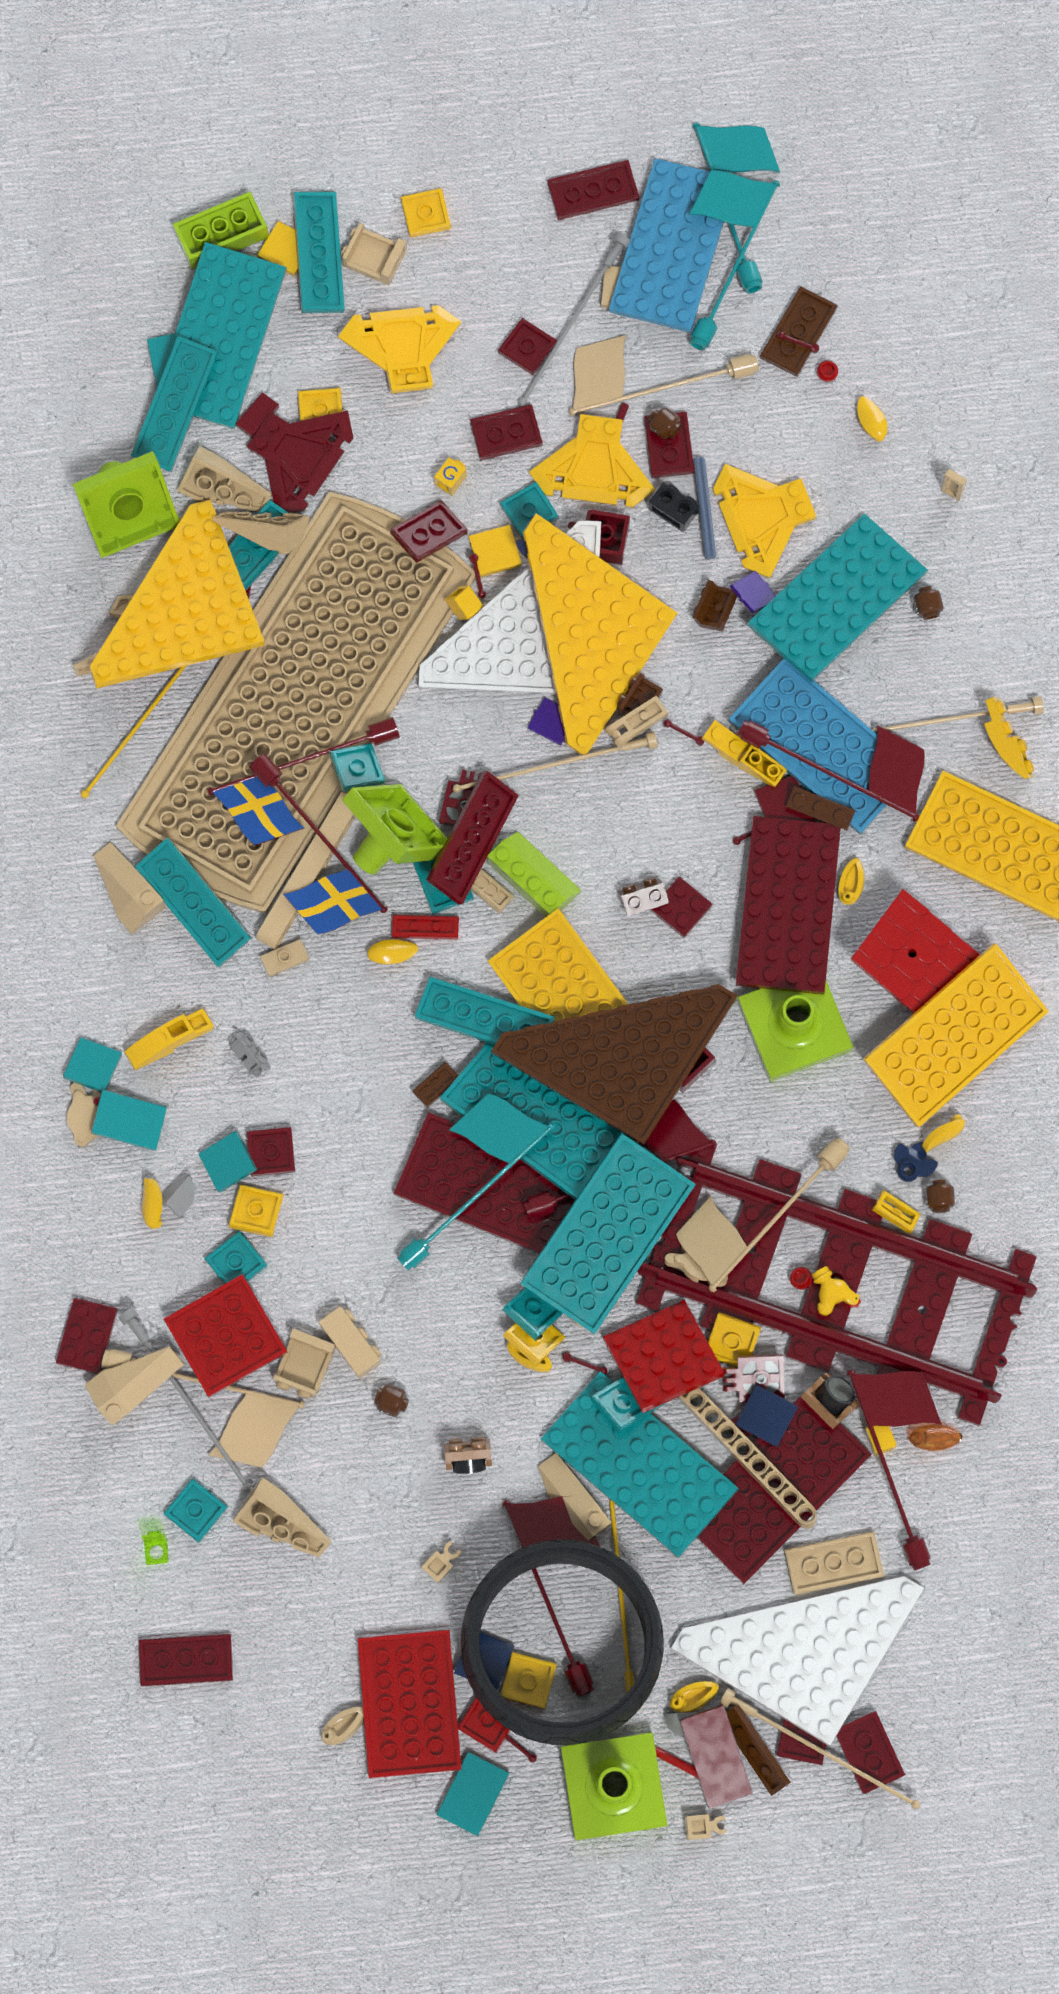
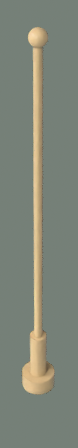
M1041 696L1032 697V702L1008 705L1005 708L1008 714L1033 711L1034 715L1044 713ZM989 711L882 728L891 731L987 716L990 713ZM877 728L871 729L872 731L877 733Z
M654 731L646 732L644 738L628 741L620 748L613 747L497 776L496 778L503 780L619 750L624 752L647 746L649 750L658 748ZM477 782L461 786L456 784L453 786V791L459 793L463 789L475 787Z
M727 1688L719 1703L720 1705L728 1708L729 1705L735 1707L739 1704L745 1714L763 1720L911 1804L913 1809L920 1808L918 1800H911L761 1715L756 1708L734 1697L736 1692Z

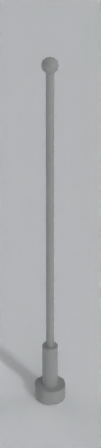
M621 233L615 235L612 240L615 245L604 261L603 269L525 395L518 400L519 406L526 405L528 396L606 270L611 268L622 249L627 250L631 240Z
M132 1307L118 1317L122 1324L128 1323L142 1345L145 1344L151 1353L155 1352L149 1343V1337L136 1320L138 1313ZM171 1375L169 1377L170 1381L241 1481L243 1490L250 1491L252 1488L251 1484L245 1481L184 1391Z

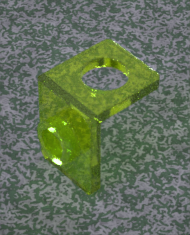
M149 1531L147 1535L141 1536L144 1541L147 1565L166 1564L169 1562L167 1536L164 1533L161 1534V1531ZM154 1546H159L163 1549V1556L160 1559H153L150 1556V1550Z

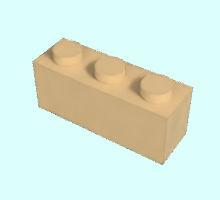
M340 1306L320 1320L319 1325L360 1380L381 1364L379 1357L382 1355L375 1345L370 1346L366 1339L369 1337L362 1327L356 1328L353 1323L355 1318L348 1309L344 1311Z

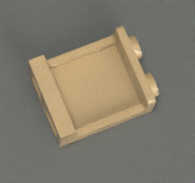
M359 223L358 227L353 228L350 234L351 241L349 245L344 246L341 252L343 267L390 285L407 251L406 241L398 238L397 242L366 230L364 224Z
M293 1328L286 1348L288 1353L283 1355L276 1375L273 1376V1381L276 1383V1387L288 1391L290 1388L298 1391L297 1395L305 1399H309L310 1396L316 1398L336 1346Z

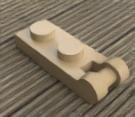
M655 696L606 728V732L609 736H613L615 739L614 743L620 748L629 740L667 717L668 711L658 697ZM624 727L627 732L621 734L619 730Z

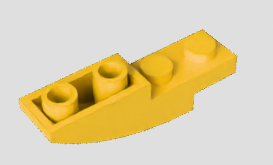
M998 697L986 699L992 721L984 723L994 747L1003 760L1024 779L1033 778L1034 766L1032 761L1027 759L1026 751L1028 749L1026 742L1020 736L1011 737L1013 731L1010 722L1005 719L1004 713L1006 709L1003 701L999 700Z
M716 720L713 721L701 738L719 751L718 754L772 787L778 784L787 771L780 763L762 750L742 741L740 737Z
M203 1008L188 1016L182 1014L138 1040L125 1050L124 1054L136 1071L173 1053L176 1047L212 1031L214 1025Z

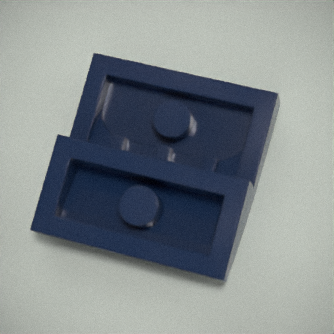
M755 1385L735 1425L777 1447L798 1406Z
M480 1632L479 1650L487 1676L497 1690L515 1645ZM461 1655L454 1674L467 1679Z

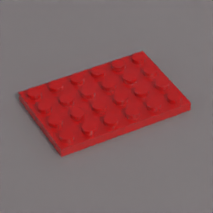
M450 1630L358 1638L369 1779L462 1770Z

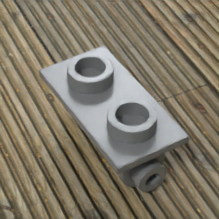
M245 1032L234 1034L236 1037L229 1041L230 1048L239 1059L245 1055L247 1056L242 1063L251 1075L254 1074L257 1077L263 1072L261 1069L271 1067L267 1062V1056L255 1047V1041L249 1034Z

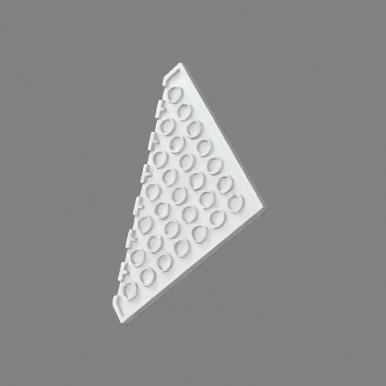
M578 521L566 534L600 557L601 521ZM530 566L506 586L500 594L485 605L479 613L464 624L458 632L443 643L428 659L420 664L419 688L557 694L554 689L553 673L548 659L547 644L542 630L540 609L536 600L534 580Z
M903 1576L683 1628L672 1645L671 1650L830 1747L924 1588Z

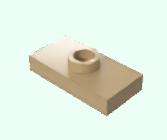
M948 469L945 473L941 490L957 501H960L964 494L967 479Z
M483 869L480 870L470 889L498 914L514 898L509 891Z
M301 939L260 956L269 978L310 960Z

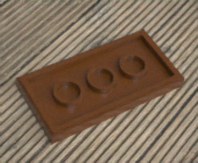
M800 286L762 351L760 359L798 377L812 353L811 349L786 339H778V332L783 331L785 335L810 345L817 344L836 312L838 305Z

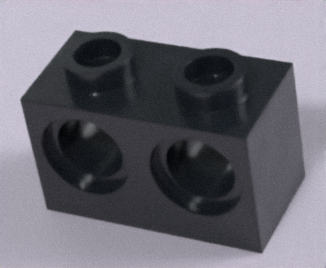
M664 482L648 502V510L683 533L698 514L699 505L694 498L684 496L677 487L672 484L667 485ZM663 497H668L671 499V501L668 503H664L660 499ZM687 509L689 513L680 514L678 510Z

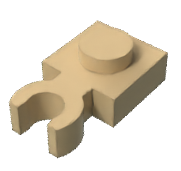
M451 1541L445 1545L442 1555L436 1550L421 1567L437 1583L454 1567L450 1560L457 1559L461 1555V1550H458L455 1554L449 1553L448 1550L453 1545Z
M709 1814L684 1816L687 1840L711 1838V1831L716 1834L727 1832V1829L720 1830L717 1827L718 1821L726 1820L724 1816L714 1817L712 1821L709 1819Z

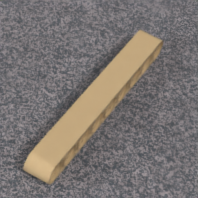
M349 791L340 793L319 828L320 832L336 850L356 818L342 801ZM317 834L257 933L256 940L275 950L281 944L298 915L297 910L283 894L300 890L318 881L334 855Z
M700 1388L677 1398L800 1527L810 1529L817 1523L815 1508ZM695 1398L703 1400V1403L698 1407L691 1405L692 1400ZM711 1414L718 1416V1420L714 1423L706 1420ZM730 1430L734 1432V1435L730 1439H724L722 1437L723 1432ZM745 1446L750 1451L746 1455L738 1454V1449ZM756 1463H763L765 1468L757 1472L753 1469V1466ZM773 1479H778L781 1481V1485L777 1488H771L769 1482ZM793 1495L797 1498V1501L791 1505L785 1503V1498ZM804 1512H810L813 1515L809 1521H803L800 1518Z

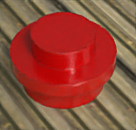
M824 361L819 364L817 375L822 381L831 382L838 376V367L832 361Z
M804 1267L796 1268L790 1275V1282L794 1288L804 1290L812 1284V1273Z

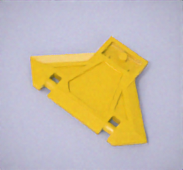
M439 305L431 306L432 312L424 313L423 307L369 313V320H362L361 314L353 315L338 335V338L386 371L391 394L432 389L434 386L430 364L462 321ZM426 321H433L434 324L427 325ZM371 328L372 331L365 332V329Z
M580 414L577 437L529 471L531 477L538 483L546 496H553L554 490L562 491V498L617 505V500L621 499L626 500L625 507L633 508L656 491L620 443L623 420ZM556 477L564 478V483L555 482ZM619 487H628V491H620Z
M725 464L713 487L715 496L721 494L724 501L718 504L738 553L745 552L746 558L741 560L743 568L753 572L756 571L767 578H771L794 528L817 519L802 478L778 486ZM735 490L737 495L732 497L730 491ZM758 547L759 553L754 554L753 548Z

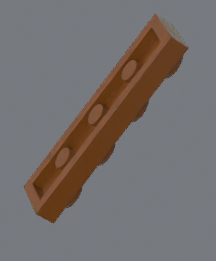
M739 1704L726 1712L737 1746L770 1795H774L790 1784V1780Z

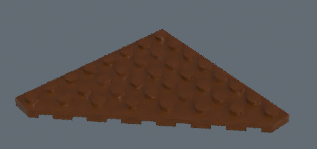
M716 984L699 990L694 989L680 992L668 997L663 996L649 999L637 1004L632 1003L618 1006V1008L606 1011L601 1010L587 1013V1015L575 1018L570 1017L556 1020V1022L544 1025L539 1024L525 1027V1029L513 1032H503L491 1053L644 1146L738 998V995L722 985Z

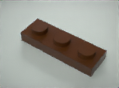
M795 786L786 805L788 808L848 831L856 812L854 809Z

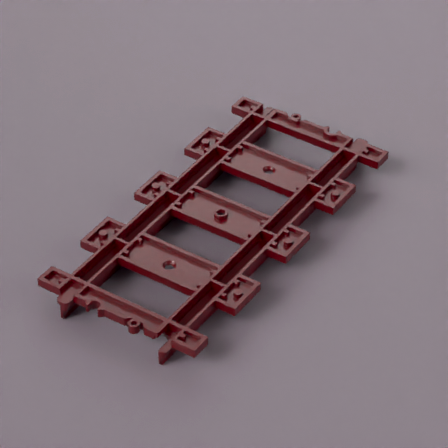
M717 1144L714 1148L710 1146L691 1153L688 1159L677 1158V1165L695 1171L693 1178L685 1177L696 1185L661 1235L664 1243L660 1246L655 1244L653 1247L655 1253L651 1263L644 1261L638 1269V1274L646 1278L636 1305L658 1312L666 1291L707 1306L700 1325L701 1328L706 1330H713L717 1315L720 1312L748 1323L753 1322L793 1336L786 1358L827 1373L830 1370L836 1352L877 1366L876 1375L900 1371L921 1372L924 1374L928 1385L964 1397L958 1419L980 1426L988 1401L997 1403L1002 1396L998 1392L982 1387V1384L992 1388L998 1373L996 1367L1004 1368L1007 1364V1359L999 1355L1005 1352L1011 1332L1017 1328V1325L1011 1323L1010 1317L1013 1315L1020 1317L1022 1313L1019 1308L1023 1296L1033 1298L1037 1292L1036 1286L1028 1283L1037 1256L1015 1249L1009 1268L999 1267L966 1255L972 1233L930 1219L923 1239L880 1225L883 1217L872 1211L877 1200L844 1189L838 1209L799 1196L754 1245L756 1248L755 1253H747L728 1274L727 1283L722 1287L717 1286V1291L711 1292L708 1281L699 1280L696 1283L689 1279L684 1272L673 1269L674 1267H669L665 1264V1256L667 1254H679L681 1244L676 1234L692 1217L702 1187L744 1202L735 1228L746 1246H748L793 1197L802 1174L760 1159L753 1179L746 1178L711 1165ZM787 1217L829 1232L816 1271L827 1266L832 1271L831 1278L839 1277L847 1283L851 1290H854L855 1294L872 1247L915 1262L887 1344L844 1330L851 1310L849 1304L844 1301L836 1304L831 1314L827 1316L821 1315L817 1309V1305L820 1302L819 1290L821 1285L815 1284L813 1281L801 1314L758 1299ZM958 1277L1000 1292L973 1375L930 1360ZM920 1306L926 1307L927 1312L925 1314L918 1312Z

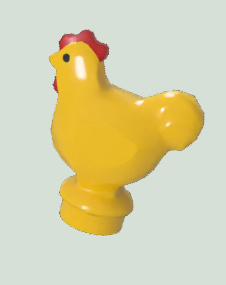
M827 1266L811 1275L814 1279L813 1282L821 1285L819 1290L820 1302L817 1305L818 1312L821 1315L827 1316L831 1314L834 1306L843 1301L849 1304L850 1308H858L861 1303L860 1295L855 1294L854 1290H851L845 1281L832 1279V1271Z

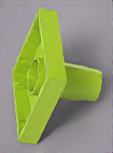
M153 451L125 463L117 461L107 462L101 466L98 474L72 484L101 558L175 529L180 522Z
M401 784L351 788L342 799L369 832L353 854L355 863L369 874H377L391 859L395 864L436 860L447 840V837Z
M827 981L824 995L761 988L738 997V1005L769 1082L853 1051L854 1047ZM798 1010L806 1014L808 1019L803 1022H794L789 1019L786 1013Z
M653 1732L561 1747L575 1841L668 1826ZM610 1772H619L627 1779V1790L619 1797L607 1795L602 1788V1780Z

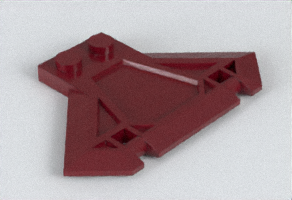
M347 410L294 423H288L270 412L247 445L248 450L265 459L273 502L286 512L296 513L306 510L309 505L304 501L309 494L313 497L316 495L345 452L340 446L344 441L350 444L354 439L349 412ZM335 435L336 438L333 443L330 442L331 437ZM297 488L301 489L300 492L298 493V495L296 496V495L294 494V492L296 491V489H297Z

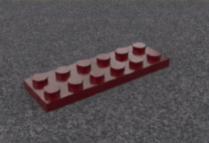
M483 771L426 881L458 905L463 904L519 795L490 772Z

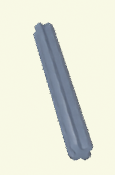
M697 457L693 463L705 559L710 560L716 558V547L706 463L704 457Z

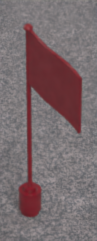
M744 720L737 736L741 737L742 741L758 749L769 744L913 818V821L919 819V814H916L917 792L924 769L925 753L923 748L877 725V744L870 767L869 789L866 790L769 740L771 735L767 734L769 729L753 721L748 722Z
M673 1099L645 1143V1146L661 1161L666 1163L710 1146L714 1148L717 1143L714 1139H708L693 1124L680 1104ZM548 1191L527 1198V1201L522 1202L528 1219H537L554 1213V1207H557V1202L571 1196L564 1194L554 1197L553 1194L549 1195Z
M849 1370L847 1376L850 1375L909 1538L905 1539L906 1544L902 1545L909 1566H912L914 1571L931 1565L929 1560L931 1556L924 1537L919 1539L918 1535L913 1536L873 1428V1426L898 1427L919 1423L942 1425L924 1374L917 1371H900L872 1375L854 1374L856 1373L854 1370Z
M568 1496L555 1497L534 1503L510 1504L509 1500H505L502 1503V1506H505L522 1548L534 1543L557 1539L583 1541L599 1547L600 1545L596 1535L588 1541L572 1524L563 1497ZM534 1568L532 1569L533 1575L571 1663L567 1665L568 1670L564 1673L572 1692L576 1693L577 1697H581L594 1691L592 1686L594 1682L586 1663L581 1664L580 1661H574L538 1572Z

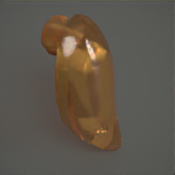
M931 1424L915 1429L911 1433L909 1440L911 1444L919 1449L939 1451L958 1444L963 1436L959 1431L951 1427Z

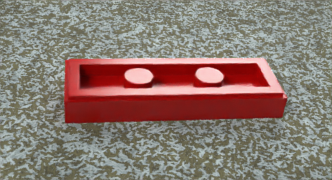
M393 915L392 938L458 940L459 916Z

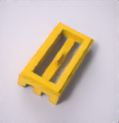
M885 1190L880 1193L876 1205L872 1209V1211L908 1234L913 1231L921 1215ZM884 1200H886L887 1202H889L890 1204H892V1205L895 1206L896 1208H893L892 1206H890L889 1204H887L886 1202H884ZM902 1211H903L904 1213H906L907 1215H909L910 1217H912L913 1220L910 1219L909 1217H907L906 1215H904V1214L902 1213Z

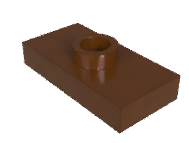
M444 1062L412 1090V1093L426 1108H429L443 1095L458 1075Z

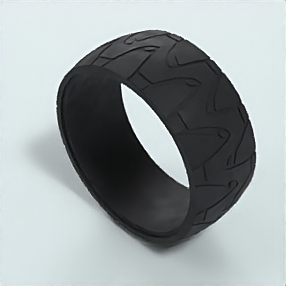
M557 1539L534 1543L520 1548L498 1562L481 1580L467 1605L461 1629V1655L468 1682L482 1706L495 1720L515 1734L532 1741L551 1745H572L593 1741L615 1731L629 1721L651 1694L659 1676L664 1653L663 1626L654 1597L640 1575L629 1564L612 1552L597 1545L576 1540ZM545 1565H577L589 1568L607 1577L632 1602L643 1630V1666L631 1689L617 1704L607 1711L578 1722L559 1723L544 1721L529 1716L513 1707L495 1689L486 1674L479 1650L480 1630L484 1616L494 1598L517 1576Z

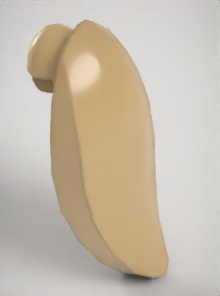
M363 1707L346 1709L330 1719L322 1730V1741L327 1745H337L352 1737L364 1721Z

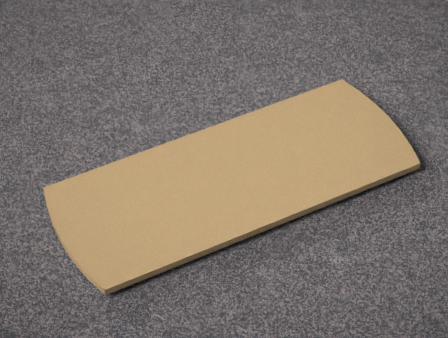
M329 491L309 522L300 546L293 549L253 610L264 639V646L223 657L120 818L116 828L146 856L166 838H170L219 899L239 907L266 914L315 837L316 832L275 786L274 788L281 796L292 816L305 829L255 846L242 834L228 809L214 794L213 796L208 794V788L211 787L213 789L253 775L254 773L249 769V766L264 753L276 766L366 736L365 731L369 730L368 725L388 719L420 669V664L425 661L454 615L444 599L459 586L471 587L476 579L475 571L447 546L416 563L390 534L391 529L406 521L405 519L364 501ZM365 740L345 748L369 744V742ZM330 753L280 770L282 772L280 785L318 829L342 792L329 755Z

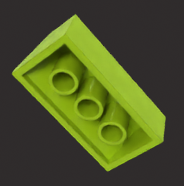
M251 191L173 224L191 270L197 268L205 242L233 251H239L269 237L268 227Z
M519 832L504 839L487 856L488 864L545 917L557 908L562 911L581 892L580 888Z

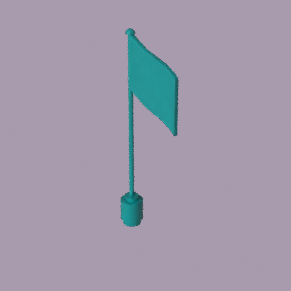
M697 122L693 124L692 128L696 130L710 171H774L780 173L765 128L758 126L720 128L701 126ZM729 224L740 254L742 247L735 227ZM744 255L736 271L742 288L746 290V293L752 294L762 289L763 280L756 262L746 260Z
M710 171L689 215L706 216L731 225L752 227L709 318L698 319L690 336V345L695 349L704 351L706 347H709L718 329L713 318L776 188L780 187V182L777 180L768 183L750 180L729 172Z
M487 1094L449 1131L466 1137L488 1154L508 1164L425 1241L422 1238L419 1240L414 1238L399 1252L400 1255L397 1257L401 1264L408 1271L412 1267L415 1269L430 1255L428 1243L551 1130L554 1131V1125L542 1124L527 1117L507 1101L495 1095Z

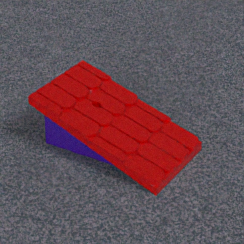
M902 889L851 957V961L914 1014L980 954L929 912L925 906Z

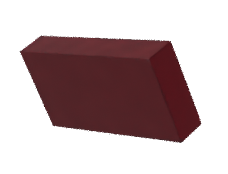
M262 392L235 423L236 427L253 438L270 412L274 414L278 410L279 404Z

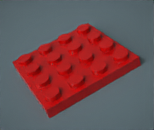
M243 1274L164 1318V1322L208 1398L288 1353Z
M685 1300L603 1336L611 1356L642 1413L725 1376L721 1365Z

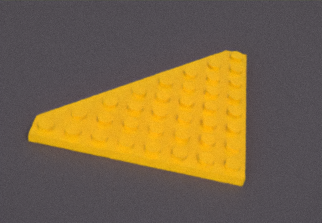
M211 500L191 504L91 663L90 673L96 689L264 646L262 633L221 525L213 522V517L217 515Z
M536 513L523 531L524 541H526L528 550L527 556L530 571H532L536 600L539 604L542 630L545 634L548 659L553 673L555 693H557L561 723H563L565 732V743L580 755H585L589 752L618 707L617 703L621 696L625 695L629 690L628 686L634 676H638L678 613Z

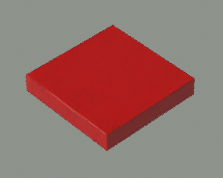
M477 1697L458 1725V1730L496 1754L510 1732L509 1729L500 1724L486 1711Z

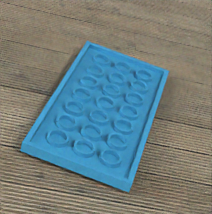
M654 159L630 238L631 242L628 245L611 300L610 313L689 333L692 332L724 224L722 221L706 216L689 215L710 173L709 171Z
M784 658L728 719V722L738 730H740L744 720L748 722L753 721L769 729L767 733L771 735L769 740L866 790L869 789L870 767L877 744V734L814 680L812 682L807 680ZM769 744L766 747H760L764 753L780 763L787 770L786 772L811 793L856 810L850 827L860 835L887 806Z

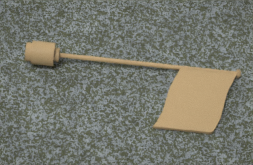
M626 335L577 348L575 353L574 373L576 390L574 405L569 410V414L574 416V414L725 373H728L729 377L733 376L734 380L755 374L754 372L759 371L755 354L751 356L750 354L729 359L730 363L726 364L727 369L623 396L625 382L623 351Z
M840 1138L831 1140L818 1154V1165L820 1167L748 1246H746L737 1229L718 1210L711 1196L677 1232L676 1235L682 1248L702 1269L708 1279L711 1292L717 1291L716 1287L822 1170L834 1171L842 1163L850 1150Z
M111 1349V1351L105 1350L102 1367L111 1369L122 1365L124 1362L136 1359L133 1358V1353ZM178 1373L172 1375L175 1378L199 1383L195 1377ZM229 1386L225 1389L246 1395L232 1413L219 1443L232 1461L262 1468L273 1454L285 1426L297 1409H302L305 1404L302 1400L297 1402ZM216 1446L208 1454L225 1459Z

